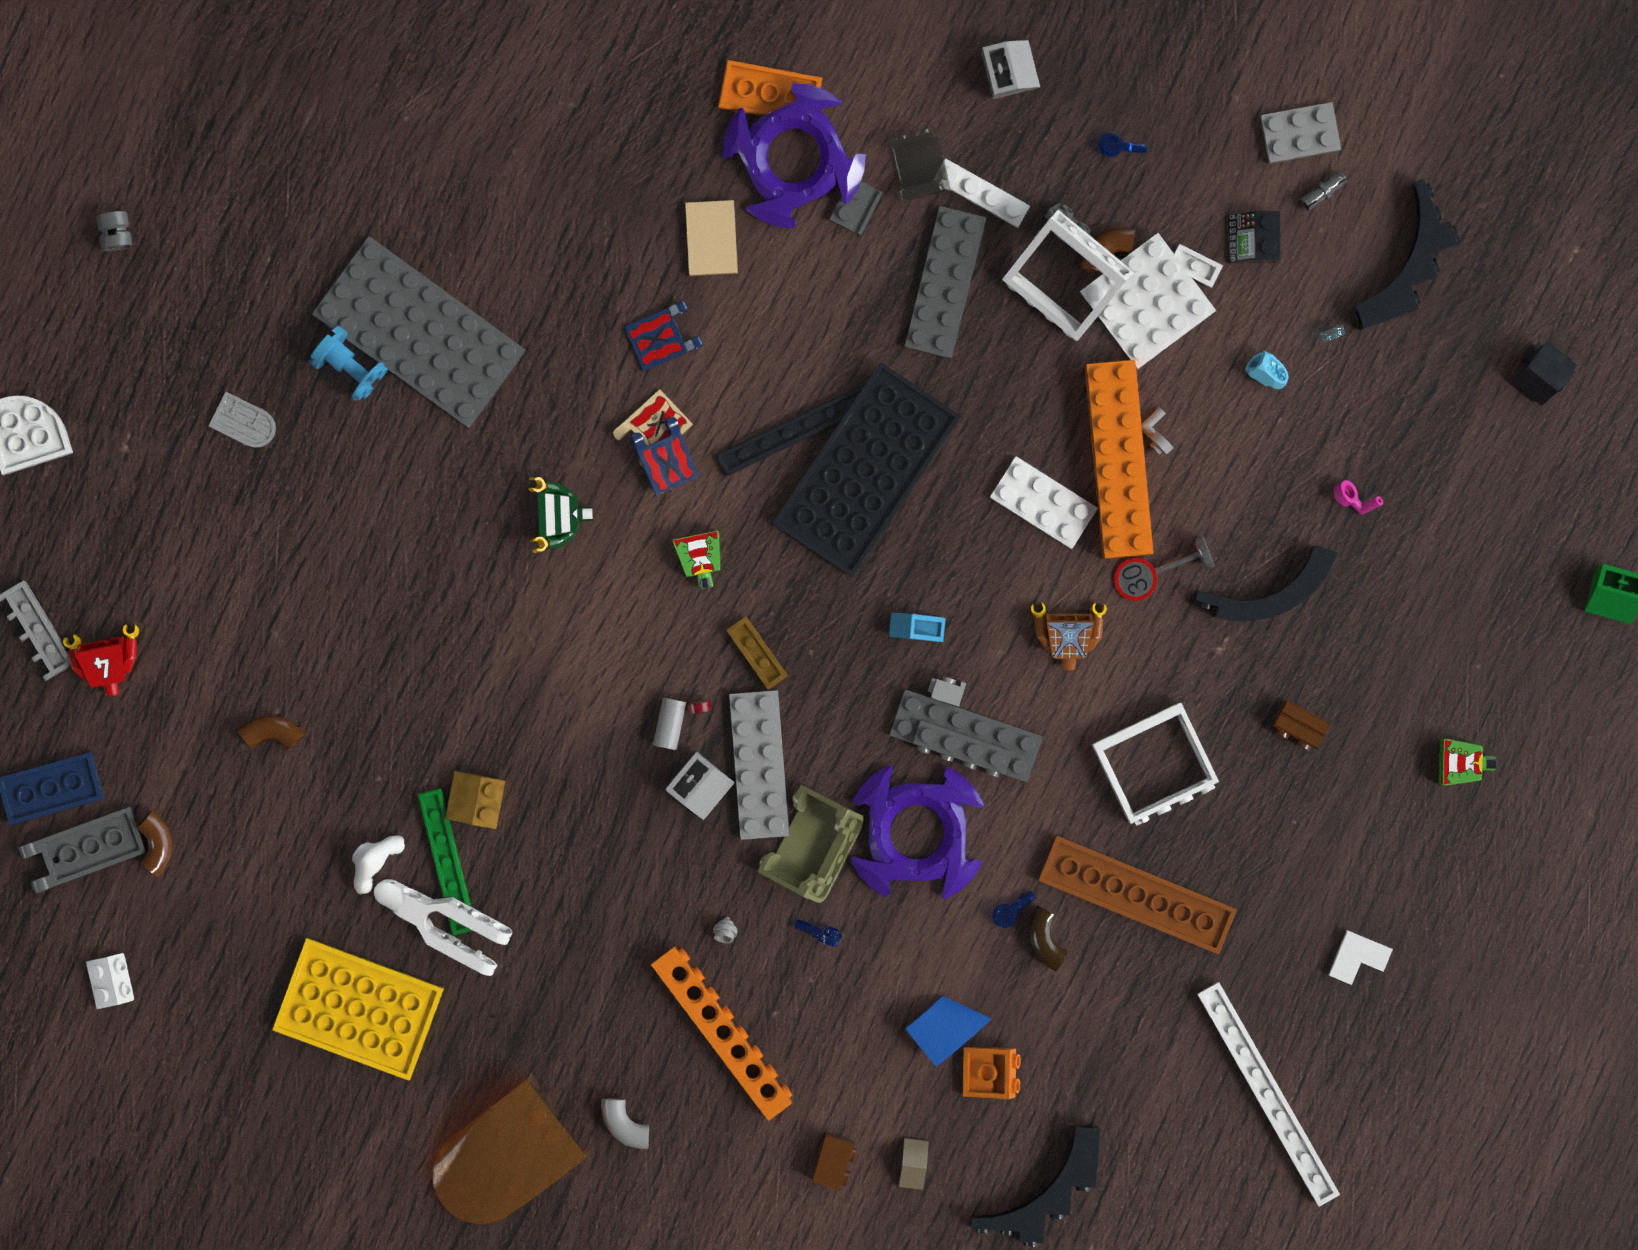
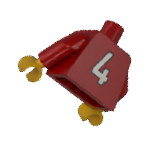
M127 624L124 625L123 632L127 636L125 641L124 636L81 644V639L73 634L75 641L70 645L69 639L65 637L63 644L70 648L68 655L72 670L82 680L88 681L91 687L103 686L106 696L117 695L120 692L117 683L125 680L126 674L131 672L136 659L137 640L134 638L138 636L139 628L135 624V631L128 634Z

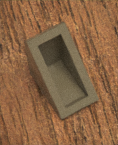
M904 1138L899 1187L923 1190L927 1170L929 1141Z

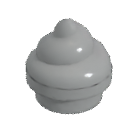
M725 917L714 926V939L721 943L733 942L737 936V927L734 926L729 917Z

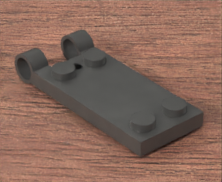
M132 808L122 809L19 847L22 859L42 853L50 874L31 882L34 893H39L147 853L142 835L137 829L138 824ZM55 856L59 857V863H54L53 858Z

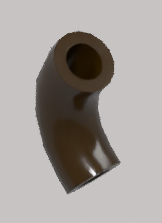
M1037 905L1029 924L1030 945L1037 958L1056 972L1062 965L1068 951L1058 945L1053 937V927L1058 917Z

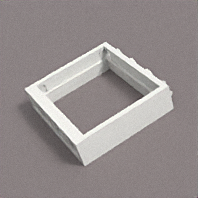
M1058 210L1002 280L1007 283L1011 290L1023 296L1029 305L1040 310L1046 319L1063 329V332L1068 337L1078 341L1134 272ZM1051 230L1115 282L1082 324L1018 272Z
M1182 703L1172 705L1091 744L1130 824L1135 822L1136 826L1150 820L1148 815L1155 812L1161 815L1171 810L1170 805L1178 801L1181 805L1192 800V795L1199 791L1202 794L1209 792L1215 788L1214 784L1219 782ZM1177 716L1206 778L1133 813L1103 750Z

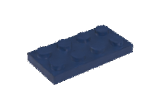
M92 752L0 777V793L9 825L105 799Z

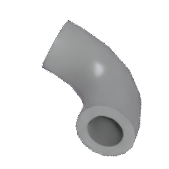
M601 1099L603 1122L612 1137L625 1146L648 1149L649 1125L637 1124L629 1119L625 1108L626 1100Z

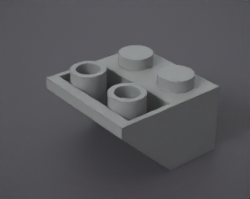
M1028 40L1006 41L982 48L981 54L993 99L1040 88Z
M696 752L665 790L704 820L735 782L699 752Z

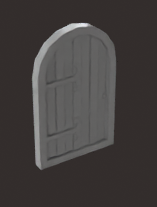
M225 392L209 424V427L244 445L255 448L269 444L276 432L275 421L269 413L228 392Z

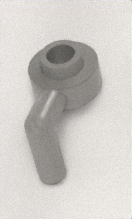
M1160 407L1141 426L1142 432L1152 441L1150 446L1159 455L1162 452L1167 455L1173 449L1172 445L1152 428L1166 414Z

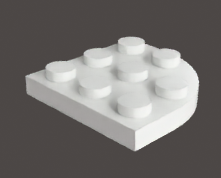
M10 396L0 399V471L2 475L73 453L62 420L48 405L26 396Z

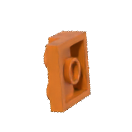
M964 1047L963 1097L1015 1098L1016 1093L1020 1091V1080L1016 1079V1069H1019L1021 1063L1020 1055L1016 1054V1048Z

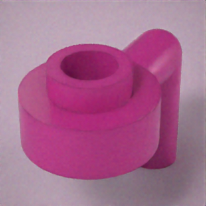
M1348 480L1337 484L1334 488L1336 501L1343 506L1351 505L1361 515L1383 505V500L1379 496L1362 503L1358 499L1356 487Z

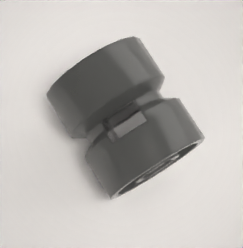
M108 212L96 216L98 231L102 232V235L99 236L102 251H117L133 246L131 233L126 231L129 227L127 212Z

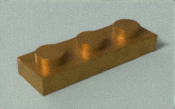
M744 617L727 629L731 638L768 690L788 676L747 617Z

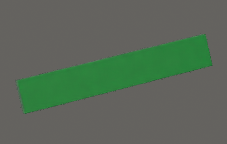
M442 788L417 794L443 898L453 897L471 907L450 820L445 819L447 807ZM448 917L453 936L473 931Z

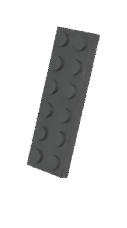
M939 206L904 348L952 359L986 217Z

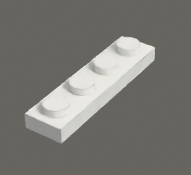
M945 159L934 179V182L1016 228L1019 227L1030 208L1028 204Z

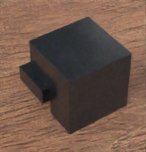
M1549 341L1543 345L1537 342L1522 362L1525 366L1521 368L1512 382L1542 406L1557 392L1564 389L1576 373L1574 370L1578 365Z

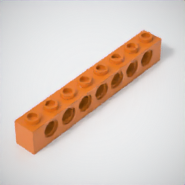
M674 946L655 960L651 966L768 1121L792 1104L790 1097L793 1094L785 1084L781 1086L775 1079L778 1074L770 1064L766 1066L761 1060L763 1054L756 1045L751 1047L746 1040L749 1037L741 1025L736 1027L731 1020L734 1016L727 1006L723 1008L717 1002V999L720 997L711 986L707 988L702 982L705 977L697 967L693 969L687 962L690 960V957L682 947L678 950ZM679 966L683 967L687 973L686 977L681 980L676 979L673 975V969ZM697 986L701 990V996L697 999L690 998L687 993L688 988ZM705 1006L715 1008L716 1015L713 1018L703 1016L702 1009ZM721 1025H726L730 1028L731 1034L726 1038H722L717 1034V1028ZM742 1045L745 1048V1054L742 1057H735L731 1052L733 1046ZM750 1064H755L760 1069V1073L755 1077L749 1076L746 1072V1068ZM764 1084H771L774 1087L775 1092L771 1096H765L761 1093V1087Z

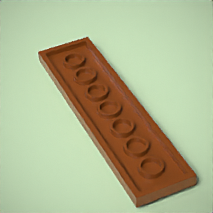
M1057 835L1038 879L1040 882L1216 954H1219L1237 911L1233 907Z

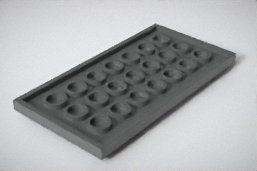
M370 236L312 313V315L332 329L337 326L342 327L348 332L345 339L378 363L384 362L385 367L468 428L472 426L526 352L519 344Z

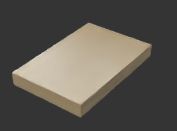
M734 200L685 203L689 276L738 274Z

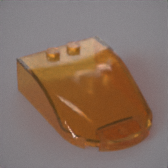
M530 1076L450 1137L436 1157L433 1168V1183L436 1194L443 1206L451 1214L463 1221L474 1224H489L506 1218L583 1161L589 1153L587 1149L582 1151L531 1086L532 1078Z

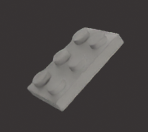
M1333 102L1260 116L1269 164L1341 151Z

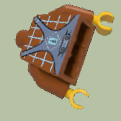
M1042 603L1043 610L1037 613L1034 611L1032 604L1031 612L1036 617L1034 619L1036 636L1043 648L1052 653V658L1061 659V668L1063 670H1074L1076 668V659L1087 658L1088 652L1092 651L1101 640L1104 621L1101 617L1107 610L1105 604L1102 605L1101 613L1096 612V603H1094L1090 608L1091 614H1046V618L1043 617L1046 612L1045 605Z

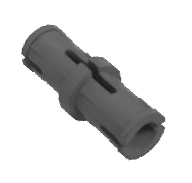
M1337 170L1328 179L1318 182L1312 191L1301 197L1300 202H1303L1301 204L1306 210L1310 211L1325 198L1329 199L1335 190L1348 182L1346 176L1340 170Z

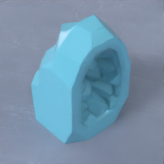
M1266 351L1254 355L1245 369L1251 378L1273 389H1282L1286 386L1289 378L1284 365Z

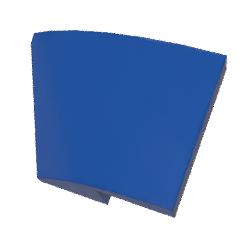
M941 996L905 1029L937 1067L990 1021V1018L947 997Z

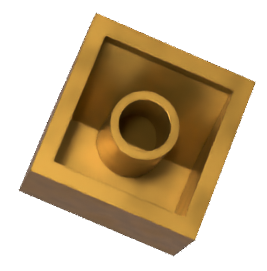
M454 771L445 819L496 829L505 781Z

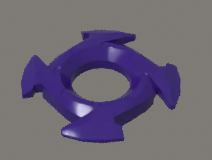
M792 83L791 92L796 94L794 102L763 116L750 129L744 108H739L729 123L722 152V158H732L734 153L740 154L755 188L767 200L759 204L747 206V212L768 224L793 229L796 226V219L791 217V211L826 195L835 188L837 183L839 184L843 203L848 204L859 188L866 160V154H855L853 158L847 157L833 124L820 111L840 106L842 101L824 89L801 83ZM789 129L807 131L816 139L820 147L821 160L818 169L809 179L800 183L782 181L772 172L768 162V150L772 141L777 135Z
M888 765L874 773L859 788L852 800L853 803L859 806L864 803L870 806L869 847L874 861L851 857L850 861L858 875L868 886L886 898L891 891L888 886L891 880L930 881L946 876L942 898L947 899L962 890L975 877L983 864L977 859L971 861L965 859L966 820L961 803L980 808L984 807V803L976 789L965 777L950 767H947L944 772L946 778L944 784H901L889 788L893 767ZM911 805H923L931 808L939 815L944 826L942 844L935 853L922 859H911L903 856L895 849L890 838L892 820L899 811Z

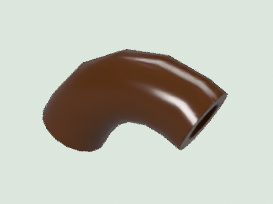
M1111 228L1098 234L1094 240L1111 254L1116 252L1131 253L1135 229ZM1082 257L1080 270L1091 273H1103L1086 258Z
M274 715L256 717L237 730L238 734L251 748H254L264 740L271 739L278 741L287 751L306 735L290 720Z
M151 810L137 826V829L146 837L148 842V851L140 864L159 878L171 859L173 841L169 827L155 811Z

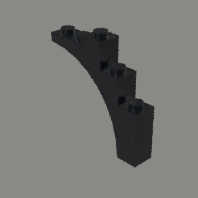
M1425 179L1418 180L1411 185L1416 203L1417 223L1414 242L1405 264L1399 274L1383 291L1353 307L1360 331L1417 311L1420 298L1417 291L1412 290V287L1436 279L1438 277L1437 272H1440L1436 258L1432 259L1431 255L1458 244L1459 234L1456 227L1451 226L1450 221L1440 224L1439 220H1442L1441 212L1438 206L1434 207L1431 199L1434 197L1433 190L1429 183L1426 184Z
M1074 1125L1071 1146L1063 1165L1054 1179L1036 1196L1015 1208L990 1215H971V1228L975 1229L977 1233L984 1234L990 1233V1230H1000L1002 1235H1014V1231L1018 1232L1019 1242H1023L1024 1246L1037 1247L1038 1243H1044L1046 1214H1050V1218L1064 1219V1215L1070 1216L1072 1186H1075L1077 1191L1085 1192L1090 1191L1091 1188H1097L1101 1131L1099 1126Z

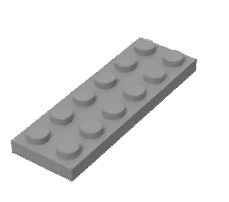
M778 690L729 694L741 840L790 836Z

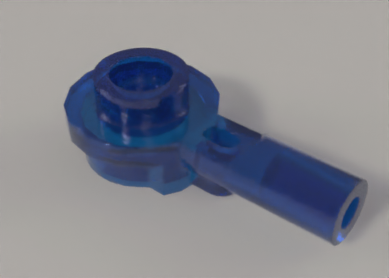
M1114 133L1103 135L1098 144L1100 152L1106 157H1115L1121 151L1147 153V144L1124 142L1122 138Z
M1029 891L1012 905H998L992 913L994 923L1001 928L1012 926L1016 921L1017 912L1036 899L1034 893Z
M800 919L797 920L795 925L796 929L812 934V937L817 938L818 941L828 946H838V943L843 938L839 933L840 931L835 927L826 926L825 929H821Z

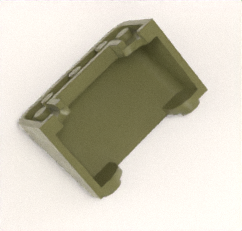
M801 785L792 798L793 806L798 811L789 827L790 836L784 837L777 853L770 852L761 858L760 867L757 872L805 898L821 903L828 896L862 829L864 817Z

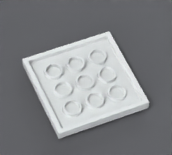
M1159 233L1121 260L1134 273L1099 314V318L1131 360H1135L1137 369L1216 311ZM1102 274L1080 292L1094 310L1115 282L1105 274Z

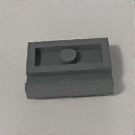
M861 181L858 190L848 204L843 203L841 196L830 221L861 236L883 192Z

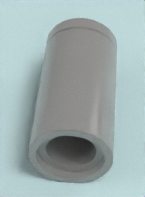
M662 698L653 742L654 746L677 750L686 702Z

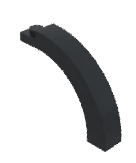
M1315 545L1311 546L1307 560L1297 576L1283 589L1266 598L1253 601H1235L1196 591L1193 601L1199 602L1198 607L1212 611V608L1215 607V618L1230 621H1255L1280 615L1301 604L1316 591L1329 574L1338 552Z

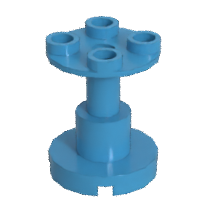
M337 326L332 330L335 335L333 337L327 335L311 355L312 359L309 360V363L316 369L321 368L325 363H329L338 372L346 371L360 383L355 389L352 399L360 400L362 397L365 399L373 390L371 386L376 379L380 380L388 369L385 367L384 362H380L368 372L353 359L355 354L342 344L348 332L342 327Z

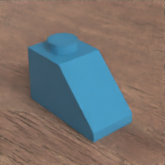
M891 613L889 637L943 642L945 618Z

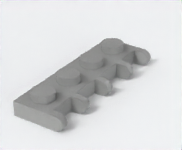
M22 581L0 594V602L7 599L14 611L7 616L8 620L11 621L17 617L26 631L19 639L23 642L30 638L39 653L31 659L34 663L42 659L50 671L43 676V679L47 681L71 667L66 647L27 582Z

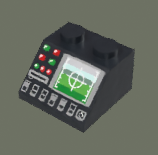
M1252 211L1228 215L1229 264L1278 263L1281 260L1280 211Z

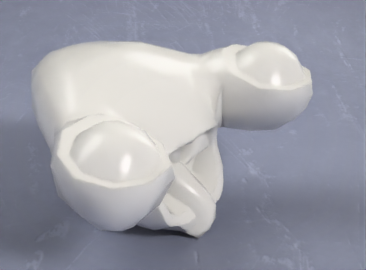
M393 835L375 844L367 842L358 847L354 852L353 862L356 871L354 888L358 894L369 893L372 890L373 879L371 877L382 868L389 854H399L404 850L403 837Z

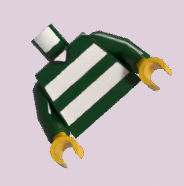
M540 477L530 478V480H535L537 483L536 488H529V491L538 492L539 537L530 541H536L539 544V549L532 551L533 553H538L543 550L561 548L573 540L577 532H580L579 522L593 521V507H579V499L574 496L573 491L558 482L543 480Z

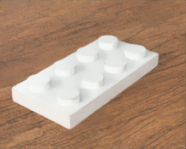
M1018 457L1014 458L990 496L992 500L1070 549L1074 547L1098 509Z

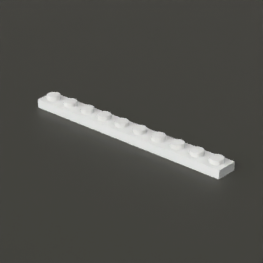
M1216 982L1197 993L1316 1204L1320 1207L1339 1196L1337 1188L1220 983Z

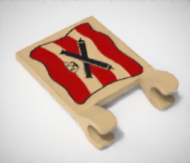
M659 389L624 423L614 430L613 436L617 440H621L632 430L634 433H641L645 445L649 446L671 436L665 427V419L675 417L682 435L693 424Z

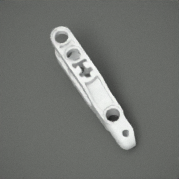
M385 879L379 882L374 889L375 899L380 904L393 910L397 916L416 925L427 945L481 974L493 975L497 964L492 959L484 956L482 951H475L462 944L461 940L435 927L427 916L431 912L438 911L502 945L508 943L509 937L513 933L509 927L453 897L433 900L392 879Z

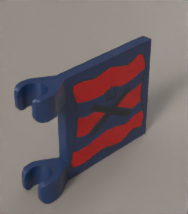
M684 301L678 302L669 308L625 327L643 371H647L703 346V341L699 337L684 343L673 318L688 311L687 304Z
M669 417L664 420L665 427L671 436L647 447L641 433H633L629 436L655 496L699 477L675 417Z

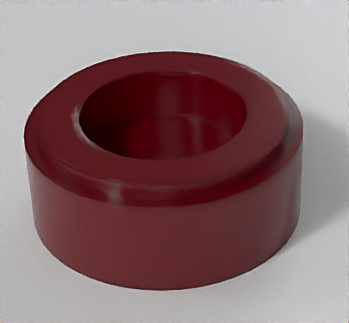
M700 700L686 704L689 714L703 713L712 709L710 700Z

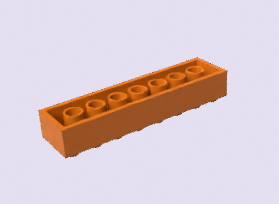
M1135 360L1087 364L1085 366L1102 559L1152 555L1153 543Z

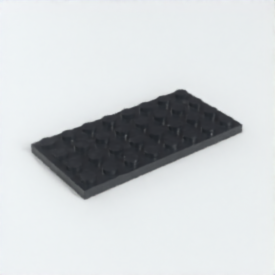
M880 362L773 521V524L853 577L955 427L961 415Z

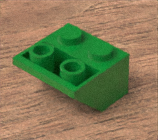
M1606 564L1597 565L1584 612L1632 625L1638 613V573Z

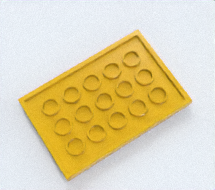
M306 938L273 1031L410 1081L444 988Z

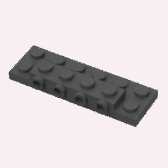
M906 689L889 734L890 736L916 744V750L930 754V751L934 750L940 752L939 758L951 762L953 758L963 760L962 766L974 770L976 766L986 768V774L999 777L1001 773L1024 782H1028L1043 736Z

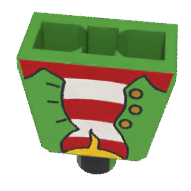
M719 531L674 539L673 543L686 577L697 576L699 589L714 587L711 573L720 571Z
M1440 739L1439 785L1481 781L1482 770L1495 771L1496 757L1483 756L1482 746L1450 739Z

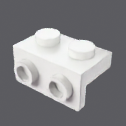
M123 953L86 962L97 1009L134 1000Z

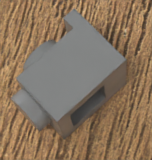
M943 676L942 680L932 678L927 692L932 693L930 698L959 707L966 683L961 682L960 686L955 685L957 680Z

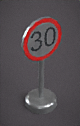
M1203 535L1195 539V546L1198 552L1158 568H1154L1151 563L1141 558H1131L1122 562L1117 568L1114 577L1115 587L1119 594L1128 600H1144L1152 595L1156 589L1157 574L1197 558L1201 559L1205 568L1215 567Z

